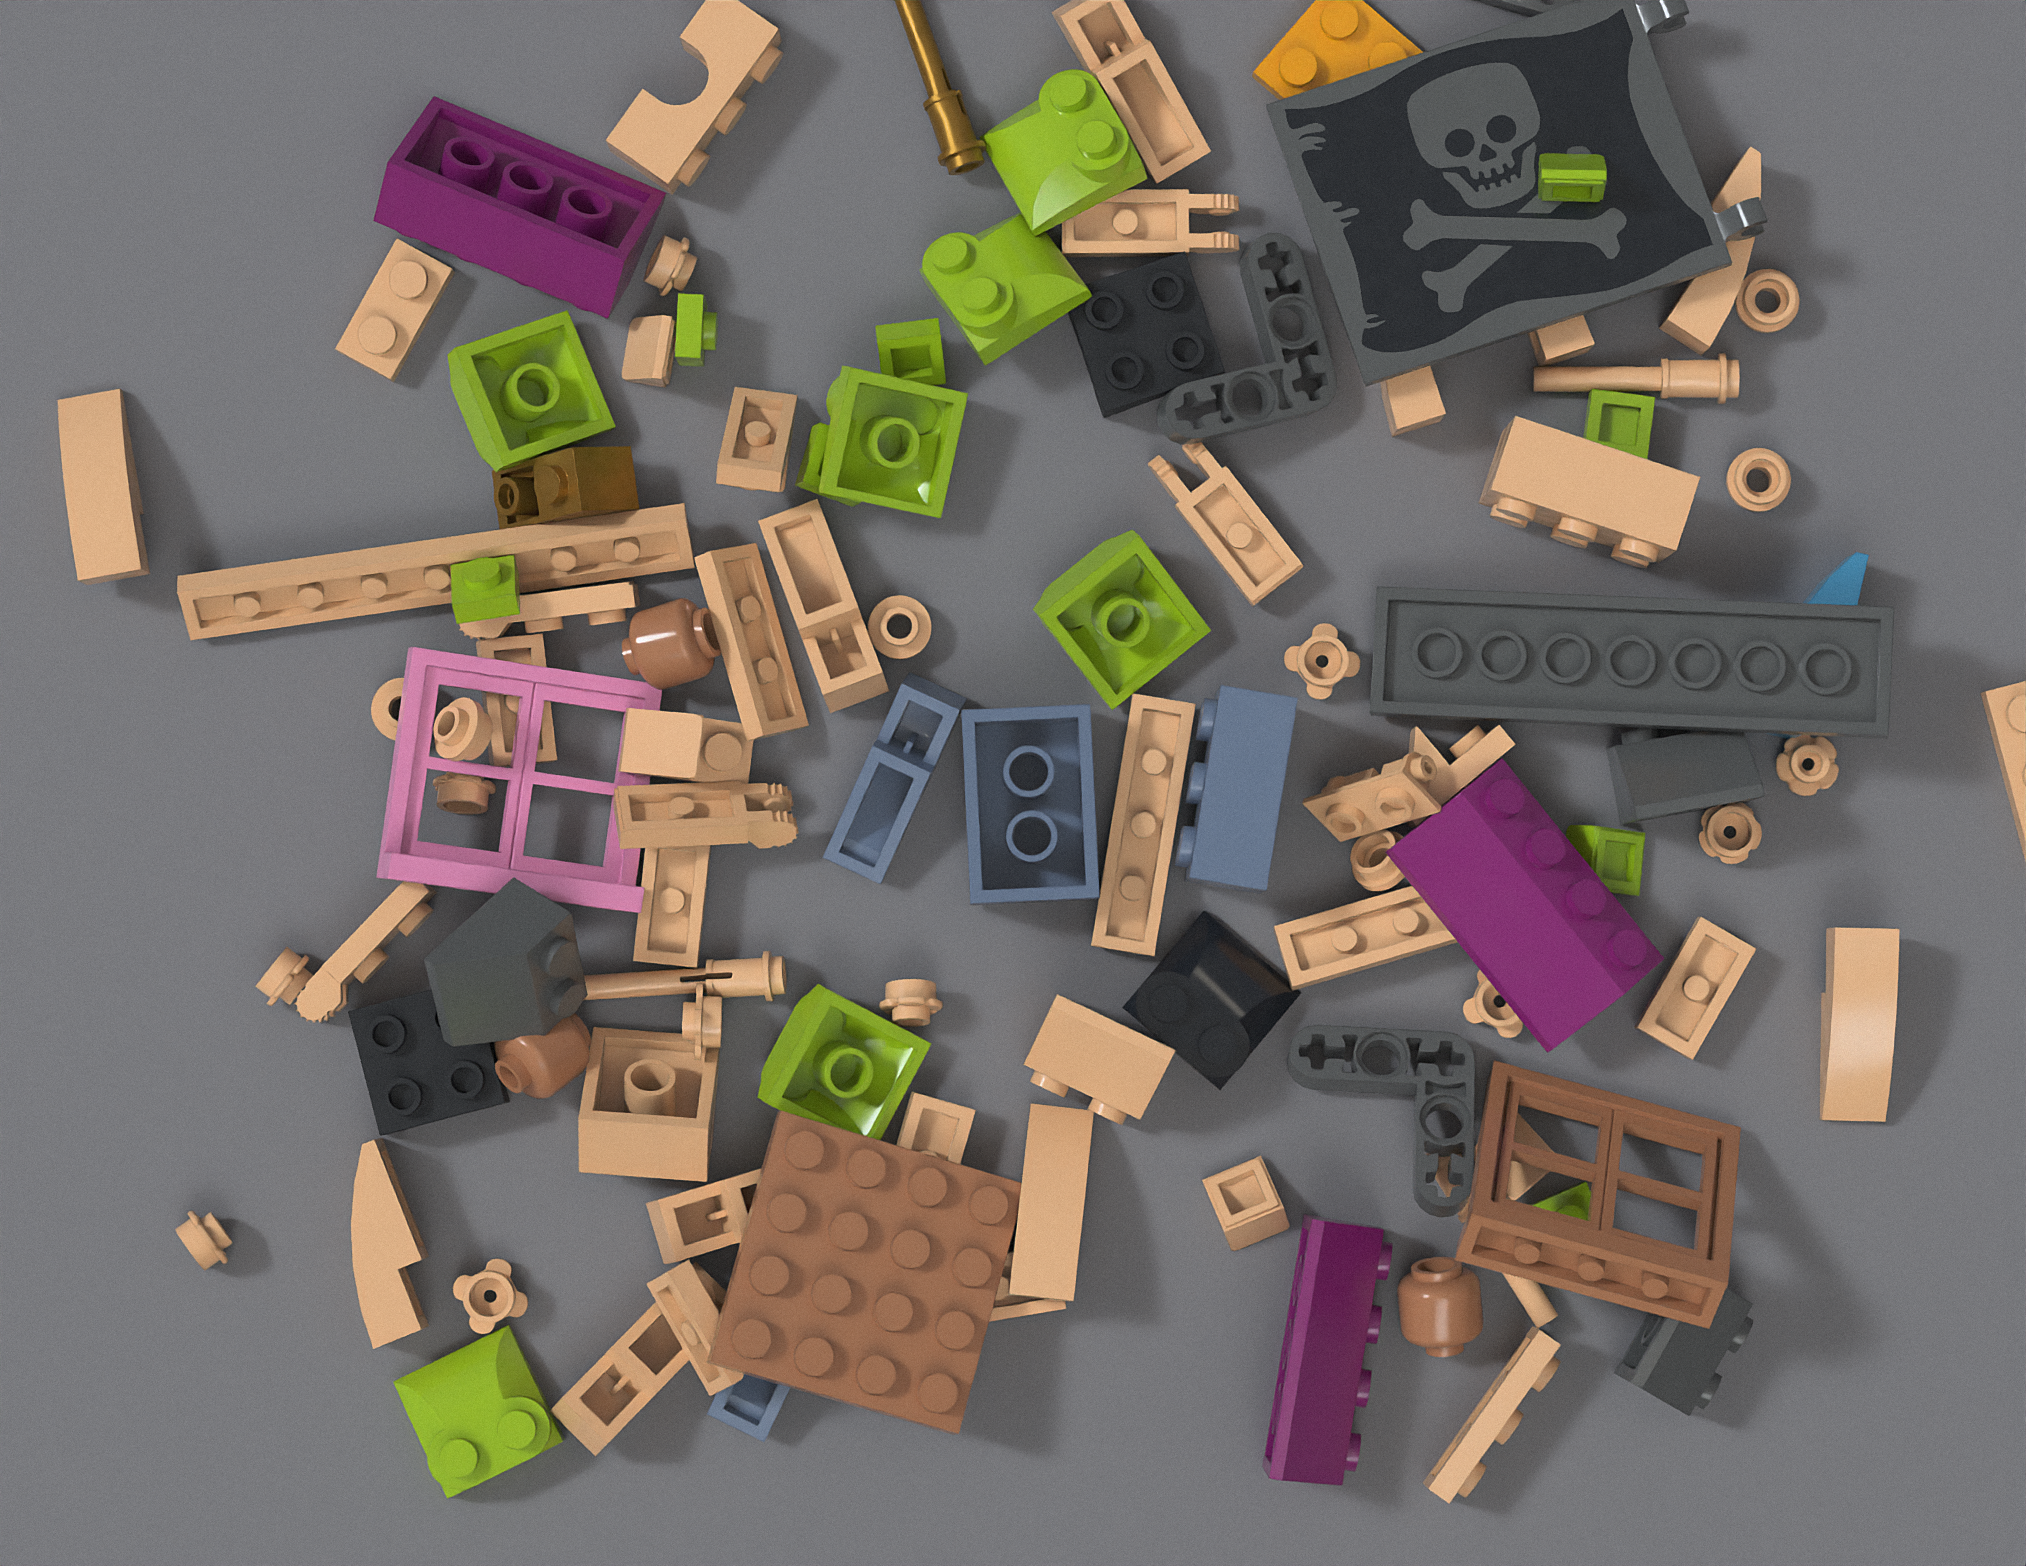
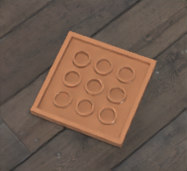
M778 1112L707 1363L948 1434H959L1016 1224L1022 1183L791 1113Z

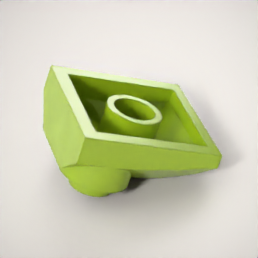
M1070 69L1054 74L1042 86L1038 100L979 136V139L985 142L987 155L1034 237L1148 179L1144 165L1126 128L1094 76L1082 70Z
M1021 212L974 236L963 232H954L939 237L925 251L922 259V268L919 269L925 284L985 366L1092 297L1087 286L1048 234L1043 232L1034 237Z
M568 310L455 347L447 354L450 384L479 455L495 472L510 469L527 460L609 432L616 427Z
M842 365L840 376L833 381L827 393L826 406L831 420L819 492L941 518L968 393Z
M1134 530L1109 538L1099 544L1054 580L1044 590L1040 600L1033 608L1043 626L1053 635L1111 710L1116 708L1211 631L1146 543Z
M817 984L796 1004L767 1058L761 1073L758 1098L780 1111L881 1140L932 1043L852 1002L837 992Z
M510 1324L393 1381L427 1455L429 1470L435 1480L441 1484L447 1499L503 1473L565 1440L554 1415L550 1412L551 1409Z

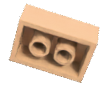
M1515 416L1501 433L1479 504L1491 507L1490 517L1499 522L1519 528H1526L1528 521H1533L1553 528L1550 537L1559 542L1579 548H1587L1588 542H1596L1613 548L1611 558L1631 566L1647 568L1649 562L1660 563L1677 550L1700 477Z

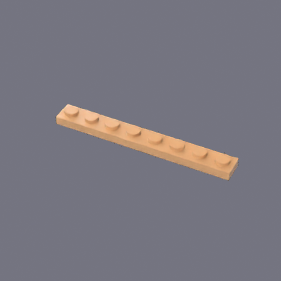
M685 503L179 575L177 578V594L190 640L452 603L451 564L469 562L481 557L496 558L514 555L519 573L520 593L695 568Z

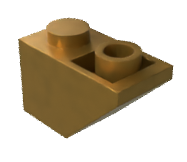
M631 446L571 447L527 460L507 470L499 472L492 470L494 503L497 508L499 529L640 509Z

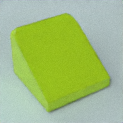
M1544 153L1539 156L1538 199H1541V201L1600 202V200H1603L1607 181V169L1602 155Z
M1593 825L1568 826L1566 838L1611 893L1632 896L1640 895L1646 833Z

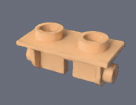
M1417 752L1406 754L1403 759L1384 764L1381 774L1374 768L1346 777H1333L1328 781L1327 786L1322 788L1320 794L1304 798L1302 803L1340 842L1440 812L1442 808L1427 792L1430 781L1436 777V765L1430 756H1422Z

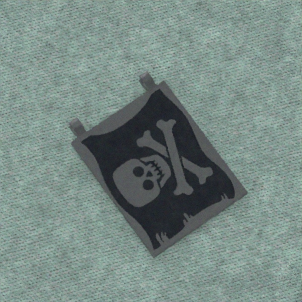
M1580 0L1266 104L1268 115L1365 387L1732 265V260L1726 242L1745 240L1764 233L1762 224L1767 223L1768 220L1759 197L1739 202L1720 213L1713 211L1649 41L1648 34L1667 33L1686 26L1684 16L1689 14V10L1685 0H1650L1643 5L1636 4L1634 0ZM1544 153L1602 155L1607 169V181L1603 200H1600V202L1541 201V199H1538L1539 156Z

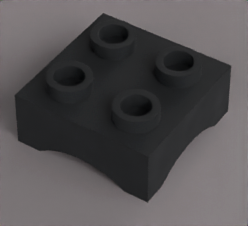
M1185 251L1085 284L1092 297L1068 312L1103 418L1164 397L1174 388L1184 383L1225 374V369Z
M431 989L348 1011L380 1136L510 1102L506 1086L501 1082L495 1070V1063L498 1059L493 1042L455 1047L445 1042Z

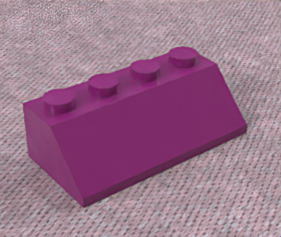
M433 96L387 162L373 221L394 229L403 236L423 241L454 254L463 261L478 264L507 276L521 285L533 287L567 301L581 310L591 311L608 319L631 281L664 203L666 192Z
M1503 758L1441 806L1440 812L1428 816L1385 852L1547 1053L1622 997L1664 960V957Z
M1307 1214L1303 1215L1262 1468L1269 1479L1342 1486L1345 1470L1356 1471L1361 1447V1434L1351 1432L1355 1407L1366 1408L1372 1378V1370L1362 1368L1365 1344L1377 1343L1382 1318V1306L1372 1305L1376 1279L1387 1281L1393 1243L1382 1241L1384 1229L1381 1227Z

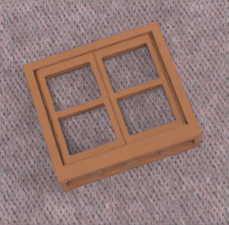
M1494 1060L1487 1078L1468 1215L1457 1242L1455 1260L1709 1329L1729 1280L1741 1127ZM1518 1105L1599 1126L1594 1163L1513 1142ZM1623 1133L1702 1154L1699 1192L1620 1171L1619 1164ZM1511 1161L1592 1182L1588 1221L1506 1199ZM1617 1189L1697 1211L1694 1249L1613 1228Z

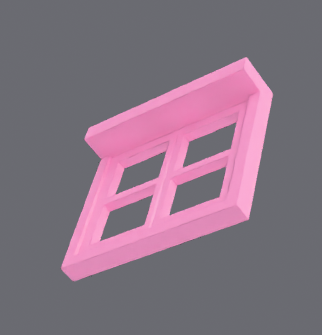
M417 647L408 648L376 878L496 894L514 877L553 902L641 913L644 887L636 886L641 848L620 849L613 799L614 789L617 786L650 785L651 776L618 772L626 708L660 711L662 690H658L647 682ZM439 685L520 697L510 768L465 761L454 762L444 758L429 756ZM544 701L624 713L614 783L535 772ZM427 769L508 781L498 852L417 841ZM533 784L612 796L603 867L523 856Z

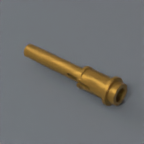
M894 0L929 99L925 100L923 106L929 115L942 152L937 157L939 165L946 166L949 175L952 176L975 170L985 163L982 153L986 150V145L984 141L977 140L963 102L961 90H952L921 0Z

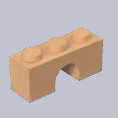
M705 0L680 35L683 49L702 62L708 69V82L701 95L687 104L670 105L658 100L642 89L606 139L607 145L614 155L672 195L681 182L690 187L696 181L710 158V155L704 152L708 144L718 131L727 135L734 128L747 106L741 100L754 80L761 84L766 82L782 59L783 52L777 49L782 42L779 29L738 0Z

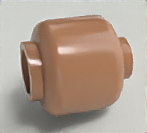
M686 598L676 599L634 614L629 625V637L622 641V653L629 671L633 675L641 674L649 685L658 690L671 688L708 675L713 669L715 657L721 655V649L709 609L705 607L699 609L694 602Z
M574 1013L568 1018H563L545 1036L530 1035L513 1040L495 1042V1054L498 1059L495 1063L496 1073L501 1082L514 1093L523 1092L527 1096L536 1099L549 1098L586 1069L589 1063V1046L591 1044L589 1031L579 1016Z
M1453 1257L1426 1258L1412 1264L1411 1272L1401 1278L1397 1289L1402 1335L1411 1344L1425 1347L1426 1354L1430 1356L1448 1357L1463 1352L1464 1344L1479 1336L1483 1329L1484 1317L1478 1276L1470 1269L1462 1267V1262L1455 1260Z

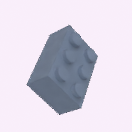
M1221 685L1215 693L1214 699L1204 698L1200 708L1196 740L1207 742L1204 763L1194 762L1191 765L1185 803L1197 805L1194 826L1184 825L1181 828L1175 866L1186 868L1184 882L1261 894L1267 890L1298 701L1297 697Z
M1090 704L961 710L970 905L1098 900L1100 895Z

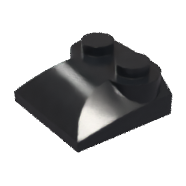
M1204 910L1122 1008L1166 1046L1174 1049L1179 1057L1218 1090H1221L1234 1073L1242 1067L1249 1055L1302 992L1298 989L1292 991L1289 981Z

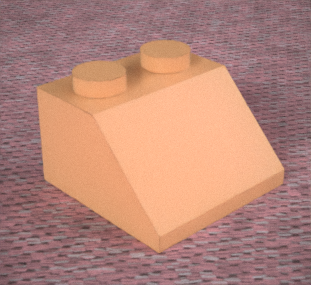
M1057 994L1025 1059L1024 1065L1035 1070L1030 1082L1065 1098L1069 1087H1072L1093 1097L1088 1110L1123 1125L1127 1114L1139 1120L1142 1118L1175 1050Z
M593 1027L589 1063L587 1064L578 1118L579 1172L707 1182L714 1132L720 1048L702 1047L701 1060H695V1041L682 1040V1034Z

